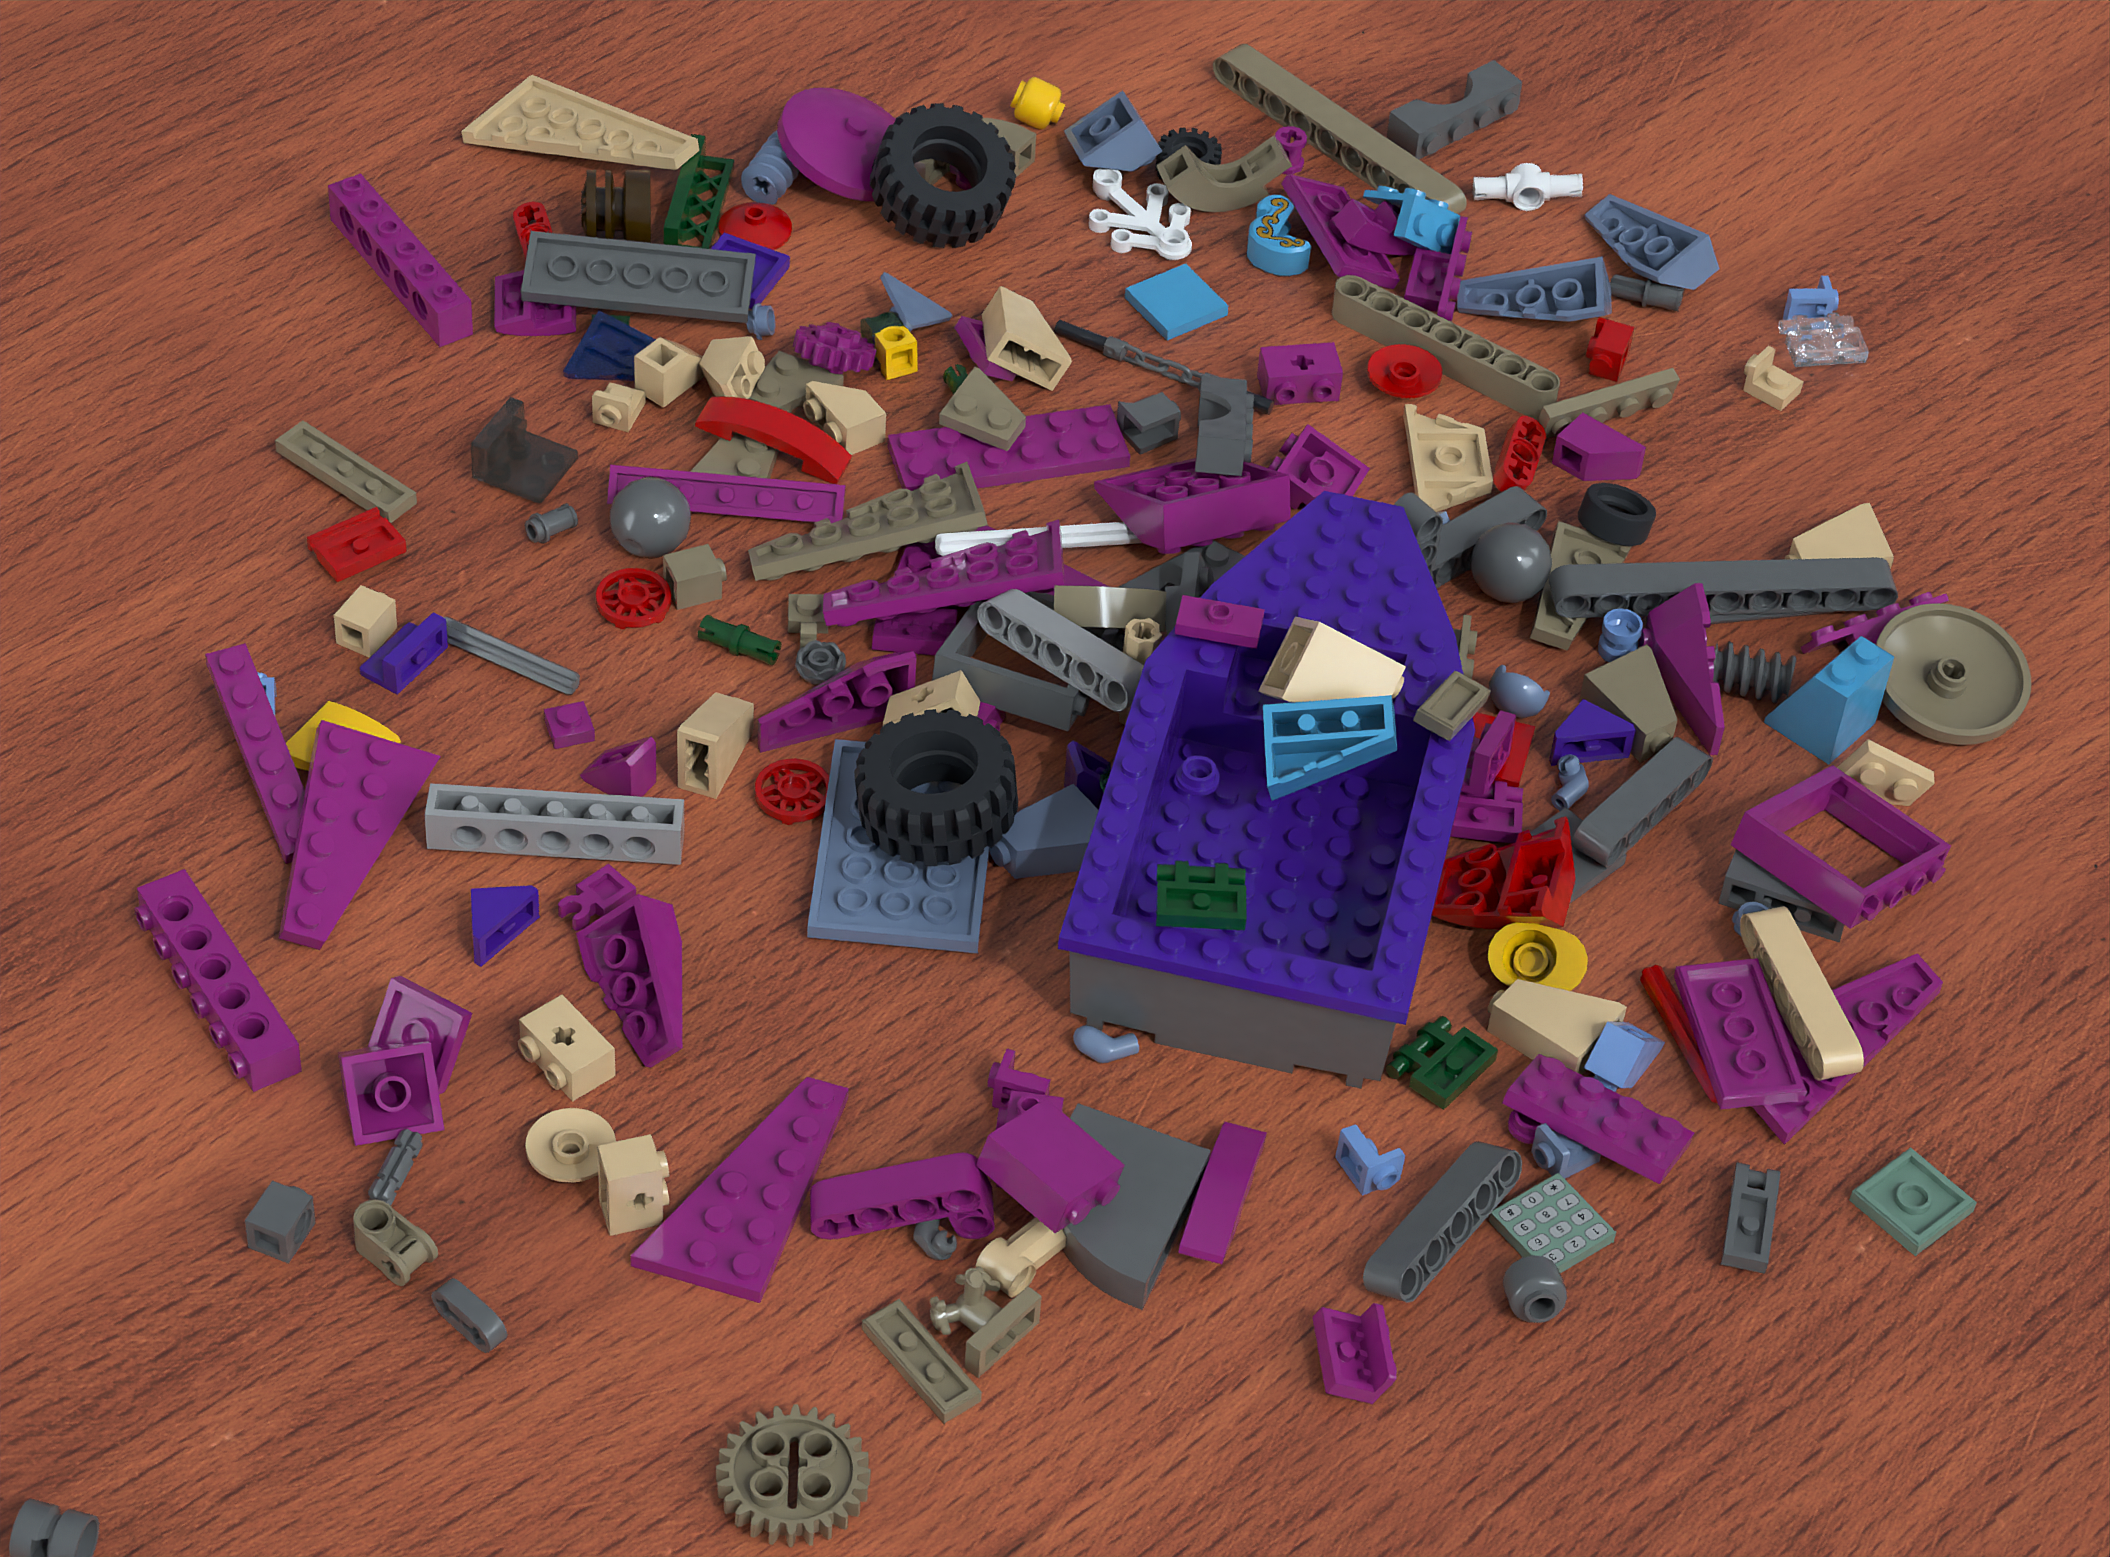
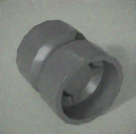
M30 1498L24 1503L15 1520L9 1544L10 1557H93L99 1536L98 1516L73 1509H68L61 1514L58 1505Z

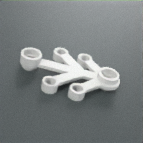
M1099 168L1094 172L1092 187L1097 197L1103 200H1113L1128 215L1109 213L1104 209H1095L1089 214V228L1097 233L1107 232L1111 226L1147 231L1150 234H1133L1126 229H1117L1111 235L1112 250L1118 253H1126L1132 247L1154 249L1159 255L1169 260L1182 259L1190 254L1192 242L1188 233L1184 230V227L1190 222V207L1183 203L1171 205L1168 216L1170 227L1165 228L1159 223L1162 206H1165L1168 202L1169 191L1165 185L1155 183L1148 186L1146 195L1148 206L1147 210H1145L1121 188L1122 174L1120 171Z

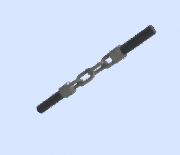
M1058 320L1055 325L1054 333L1102 351L1103 355L1115 360H1123L1137 366L1139 365L1161 373L1163 376L1180 383H1186L1199 388V392L1201 380L1200 383L1192 380V376L1200 379L1202 376L1218 377L1208 372L1203 374L1190 370L1182 364L1143 352L1141 349L1129 345L1128 342L1113 336L1107 338L1063 320ZM1128 350L1136 353L1134 359L1126 356ZM1145 358L1158 362V367L1144 362ZM1171 366L1184 372L1181 376H1178L1167 370ZM1247 391V394H1254V410L1268 415L1272 412L1274 400Z

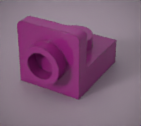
M1006 1049L1001 1063H993L988 1078L987 1087L994 1089L992 1107L998 1109L999 1107L1008 1108L1011 1090L1049 1095L1050 1079L1039 1077L1033 1073L1014 1070L1016 1051Z

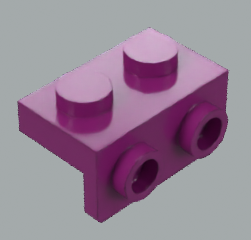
M1373 1303L1361 1316L1321 1307L1312 1318L1325 1392L1373 1404L1397 1378V1368L1393 1360L1389 1327L1386 1323L1383 1305Z

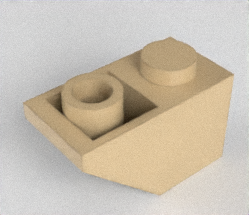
M752 336L711 340L699 363L711 391L716 397L749 399L765 368L763 354L758 351Z
M659 337L634 356L635 389L645 391L648 399L664 408L705 376L699 364L703 356L684 345Z
M816 381L806 383V401H804L803 407L807 418L812 423L815 422L822 431L836 440L851 455L885 442L886 412L866 390Z

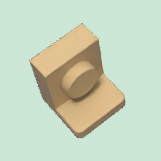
M1767 346L1759 355L1754 354L1748 360L1744 368V374L1747 376L1743 391L1782 411L1801 393L1803 381L1772 365L1775 349Z
M611 382L604 392L596 390L592 396L593 423L629 432L646 403L645 391Z

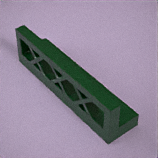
M691 134V137L698 140L699 151L681 167L663 227L664 245L711 249L734 171V159L706 156V136ZM704 169L723 171V173L709 178L704 173ZM709 190L715 195V197L706 201H702L697 196ZM702 213L709 219L698 225L691 220V218ZM694 237L702 243V247L682 245L683 242Z

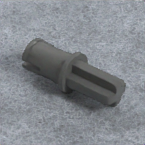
M1613 275L1610 281L1611 296L1642 302V307H1646L1648 304L1679 312L1684 294V289L1653 283L1649 278L1647 281H1642L1621 275Z

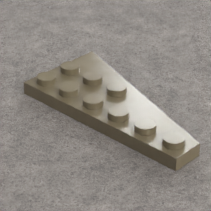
M968 462L955 466L956 474L940 479L939 475L935 474L923 479L924 484L914 491L900 488L846 510L847 518L832 524L828 518L814 523L815 528L805 535L788 533L749 549L748 552L755 581L762 579L777 580L787 573L799 570L814 571L823 567L824 564L836 561L851 562L858 560L865 554L878 551L885 553L893 552L903 545L915 542L930 543L935 541L938 534L973 532L978 527L988 525Z

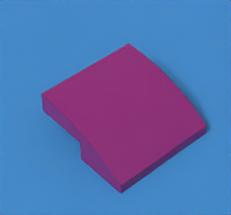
M524 270L495 277L494 327L498 333L517 336H552L576 332V306L521 301Z
M959 606L938 607L929 613H918L916 611L902 613L888 620L876 618L872 650L914 651L915 654L936 655L937 651L956 627Z

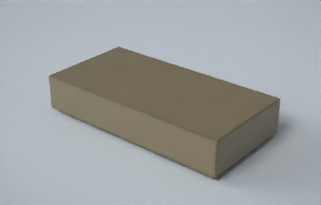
M1454 671L1419 707L1413 721L1450 741L1487 702L1491 690L1458 671Z

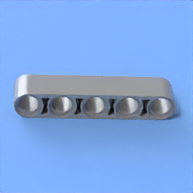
M1010 589L979 606L977 611L978 621L988 635L1113 711H1123L1132 705L1144 667L1143 664L1020 590Z

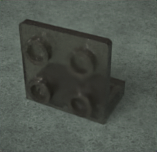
M510 397L470 444L472 478L533 502L542 503L577 461L578 451L526 431L527 420H525L524 402Z

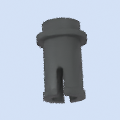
M565 503L561 507L542 515L539 513L532 514L529 520L525 522V530L532 542L544 544L549 542L550 536L576 527L578 525V517L574 508Z

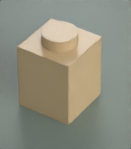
M360 585L334 614L336 644L370 658L397 629L395 599Z

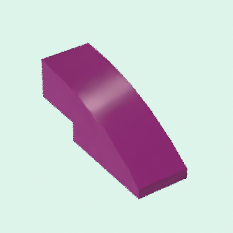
M1352 198L1333 218L1334 223L1347 243L1359 248L1392 255H1415L1416 248H1419L1394 236L1401 208L1386 200L1373 210Z

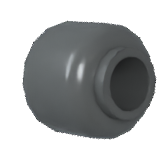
M1536 1255L1523 1257L1512 1263L1505 1272L1503 1278L1504 1292L1509 1306L1517 1318L1529 1323H1542L1557 1316L1565 1307L1567 1301L1566 1286L1558 1267L1552 1260Z

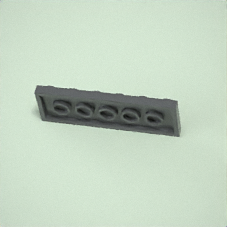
M531 231L521 288V301L748 323L756 254Z

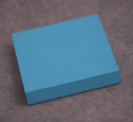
M1186 263L1125 288V299L1167 341L1228 315L1229 305Z

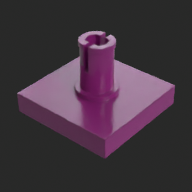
M402 976L393 977L390 980L368 1047L430 1041L438 1092L441 1094L446 1092L473 1013Z

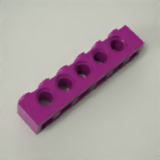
M360 173L328 185L330 220L436 344L442 347L473 335L471 299Z
M180 870L138 887L139 906L135 907L134 911L141 929L144 932L151 931L153 943L159 957L162 960L169 959L172 964V974L178 987L181 990L188 989L191 994L190 1001L199 1019L206 1017L209 1022V1031L215 1045L219 1049L225 1047L229 1053L228 1060L234 1075L238 1079L244 1077L252 1091L255 1092L302 1072L299 1043L186 870Z

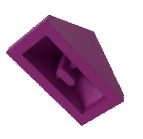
M652 736L605 750L580 776L584 782L608 795L642 797L656 783V742Z

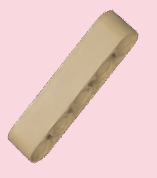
M1782 906L1742 915L1740 919V932L1744 945L1752 959L1758 958L1772 998L1814 1078L1819 1081L1861 1072L1864 1058L1859 1040L1788 908Z

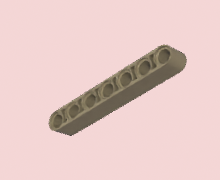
M1354 275L1342 276L1335 283L1332 316L1340 324L1385 346L1407 344L1420 347L1437 358L1442 366L1443 375L1536 420L1543 406L1557 402L1560 379L1552 371L1361 277Z

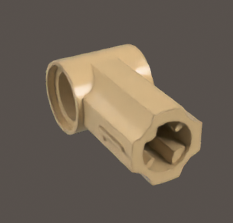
M1035 1217L1008 1240L1000 1237L991 1241L980 1253L976 1267H982L983 1271L991 1277V1280L999 1281L1001 1284L1000 1289L1008 1296L1016 1297L1029 1286L1037 1269L1066 1246V1235L1063 1229L1053 1233Z

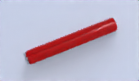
M1653 965L1652 967L1644 968L1640 977L1642 985L1709 1100L1713 1103H1718L1683 1002L1661 966Z

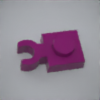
M607 864L576 884V895H570L560 900L558 903V916L563 918L569 913H577L572 917L573 929L575 931L582 930L589 924L590 917L595 913L602 917L636 896V887L610 864Z

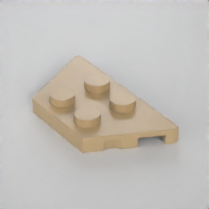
M1405 404L1403 416L1415 494L1433 510L1439 512L1491 493L1493 478L1484 428L1469 423H1460L1442 414H1438L1435 420L1417 414V406Z

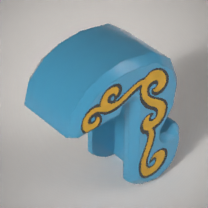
M1282 195L1266 196L1257 204L1256 219L1249 225L1247 258L1255 267L1270 274L1294 276L1303 273L1308 268L1311 245L1308 241L1288 235L1292 225L1287 219L1293 211L1294 205L1288 198Z

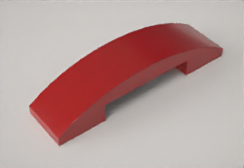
M724 396L710 397L695 423V427L728 441H731L735 432L802 459L801 471L832 484H838L852 458V455L842 445L808 421L780 408L754 400Z

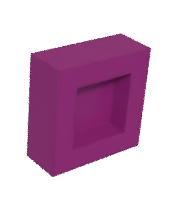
M584 701L544 709V721L555 749L595 741V729Z

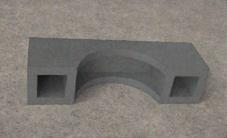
M1493 60L1468 73L1463 100L1452 104H1432L1415 99L1391 111L1387 138L1417 159L1433 154L1437 150L1455 141H1459L1472 132L1484 128L1490 123L1518 110L1522 81Z
M1202 376L1197 426H1199L1195 472L1242 476L1243 462L1251 463L1254 394H1247V380Z

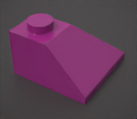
M430 1041L378 1045L338 1052L344 1096L355 1146L396 1139L404 1129L418 1132L419 1134L444 1130Z

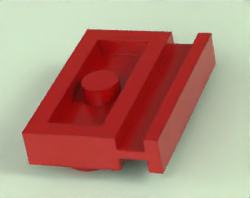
M377 507L307 537L308 549L311 552H315L317 560L336 582L407 552L406 540L386 517L382 518Z

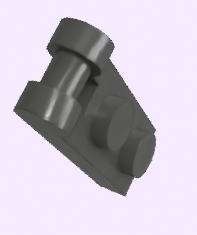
M1736 1162L1731 1185L1732 1190L1721 1265L1766 1273L1781 1171L1767 1168L1765 1173L1751 1170L1748 1164Z

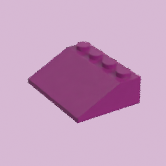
M1196 458L1094 481V489L1142 543L1158 548V552L1163 554L1178 553L1181 551V547L1187 545L1207 546L1213 543V539L1220 537L1240 538L1244 536V531L1253 529L1258 531L1272 530L1275 528V524L1291 519L1290 475L1248 462H1243L1242 476L1195 472Z

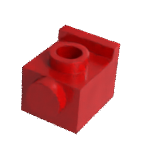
M1598 317L1594 336L1591 337L1586 351V358L1591 359L1589 364L1590 375L1614 382L1618 381L1629 356L1635 327Z

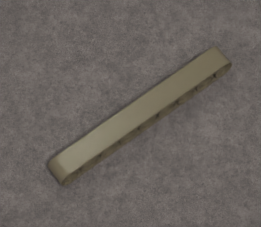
M1240 44L1214 60V75L1223 86L1282 126H1293L1302 129L1307 135L1308 144L1377 190L1378 186H1386L1398 190L1399 193H1404L1405 188L1416 189L1426 193L1425 199L1427 200L1434 199L1449 204L1448 210L1456 214L1465 210L1467 206L1465 194L1456 184L1247 44Z

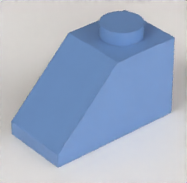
M1607 1021L1584 1068L1595 1073L1593 1078L1599 1080L1604 1087L1616 1092L1618 1086L1620 1088H1632L1662 1050L1665 1042L1629 1022Z

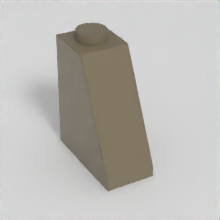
M1647 644L1584 675L1579 703L1585 699L1632 723L1635 728V734L1630 753L1639 762L1656 755L1673 740L1677 717L1652 649Z

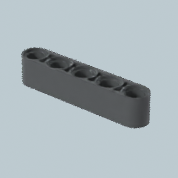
M1679 737L1674 738L1582 821L1573 836L1572 847L1603 866L1611 867L1703 782L1710 771L1713 757Z
M1480 1141L1473 1142L1370 1257L1363 1274L1366 1290L1406 1303L1414 1301L1515 1186L1522 1171V1159L1519 1152Z

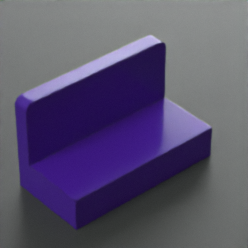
M433 612L419 626L411 622L407 623L360 666V675L398 695L448 648L446 619Z

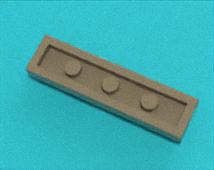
M1670 368L1543 406L1537 421L1543 426L1546 438L1552 436L1557 437L1582 412L1601 423L1619 416L1626 418L1645 408L1652 406L1653 408H1659L1666 405L1672 399L1680 378L1674 368Z
M301 421L275 440L276 452L366 510L377 507L382 518L386 517L390 523L417 504L415 491L305 421Z

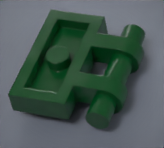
M1175 860L1174 865L1157 864L1156 926L1245 931L1246 869L1228 868V863H1214V867L1189 866V861Z
M1439 1016L1433 1023H1425L1417 1031V1038L1409 1045L1404 1044L1394 1052L1393 1060L1386 1066V1072L1393 1079H1398L1405 1072H1414L1411 1075L1409 1087L1444 1110L1496 1061L1498 1049L1464 1026L1452 1036L1448 1033L1452 1028L1451 1022L1446 1017ZM1428 1050H1438L1430 1058L1424 1055Z

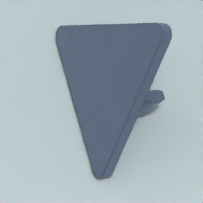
M884 272L881 275L880 279L894 305L889 310L887 319L897 322L895 326H905L911 332L912 329L946 322L952 318L951 312L890 274Z

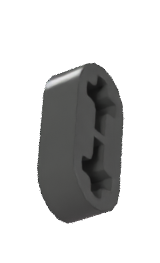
M449 1279L432 1292V1301L440 1315L480 1351L488 1353L507 1339V1330L499 1316L457 1279Z

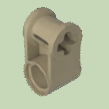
M369 1200L360 1204L355 1210L353 1221L356 1250L361 1256L379 1268L394 1284L404 1286L410 1281V1274L424 1262H433L438 1257V1249L431 1237L424 1230L410 1223L388 1203L382 1200Z

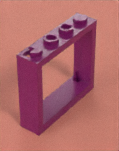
M1834 765L1746 811L1730 844L1850 929L1864 920L1871 921L1886 907L1893 908L1908 894L1915 895L1922 886L1930 881L1932 883L1937 882L1946 870L1943 865L1951 848L1950 844ZM1826 810L1905 865L1862 888L1783 832Z

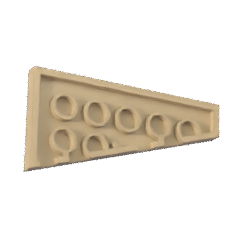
M530 75L461 131L463 142L468 144L677 170L699 151L698 140L694 137L534 75Z

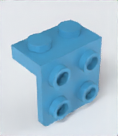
M1378 186L1377 191L1364 190V199L1377 205L1386 200L1401 208L1394 232L1395 237L1421 249L1448 254L1452 253L1460 215L1448 210L1449 204L1434 199L1427 200L1425 199L1426 193L1411 188H1405L1404 193H1399L1398 190L1386 186Z

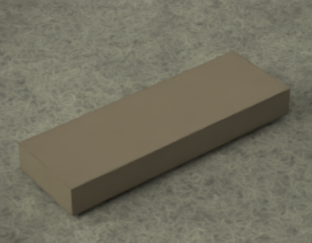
M900 1299L862 1320V1331L943 1424L981 1402L982 1392Z

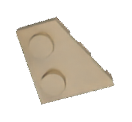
M1869 739L1837 767L1892 805L1910 806L1935 784L1934 771Z

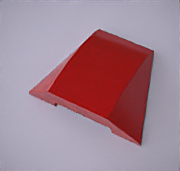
M1567 816L1554 820L1555 828L1531 836L1529 829L1520 832L1516 842L1498 849L1494 844L1490 843L1446 859L1432 916L1447 922L1483 929L1501 930L1504 926L1515 922L1539 924L1552 928L1564 927L1576 881Z

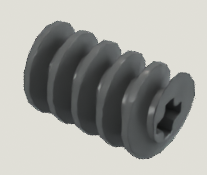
M1728 641L1722 651L1718 650V643L1716 644L1713 682L1723 680L1725 693H1729L1737 683L1739 684L1740 695L1743 697L1746 696L1751 687H1755L1756 700H1761L1767 690L1771 692V699L1774 704H1777L1783 694H1786L1788 698L1796 656L1791 655L1786 664L1782 665L1780 652H1775L1769 662H1767L1765 651L1762 648L1757 651L1753 658H1750L1748 645H1743L1736 655L1734 654L1733 642Z

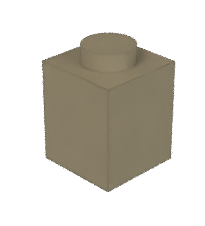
M709 544L663 555V578L670 586L671 599L677 610L722 599V582L727 580L726 568L723 560L714 556Z

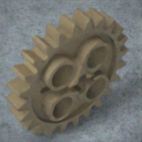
M798 1404L793 1405L790 1415H783L781 1409L778 1406H774L773 1418L767 1419L758 1411L755 1413L754 1427L747 1422L741 1421L739 1423V1436L730 1433L727 1435V1448L719 1450V1465H716L718 1498L724 1499L725 1514L735 1512V1526L741 1527L749 1522L751 1523L752 1538H755L765 1530L769 1532V1544L773 1545L779 1535L786 1536L788 1546L793 1547L796 1536L803 1535L805 1541L810 1546L813 1545L814 1533L820 1532L829 1540L832 1538L833 1524L846 1530L848 1528V1515L855 1517L860 1515V1503L867 1502L868 1485H870L871 1469L868 1468L869 1454L868 1452L861 1451V1437L850 1438V1425L848 1423L835 1428V1414L831 1413L822 1421L818 1419L817 1407H813L807 1416H803L800 1414ZM795 1441L799 1444L797 1507L790 1509L787 1506L790 1443ZM766 1453H774V1454H777V1455L767 1456V1455H764V1454H766ZM820 1454V1455H824V1456H823V1457H814V1456H811V1455ZM764 1493H772V1494H775V1495H774V1496H763L762 1494H764ZM819 1494V1495H823V1497H817V1498H816V1497H811L810 1495Z

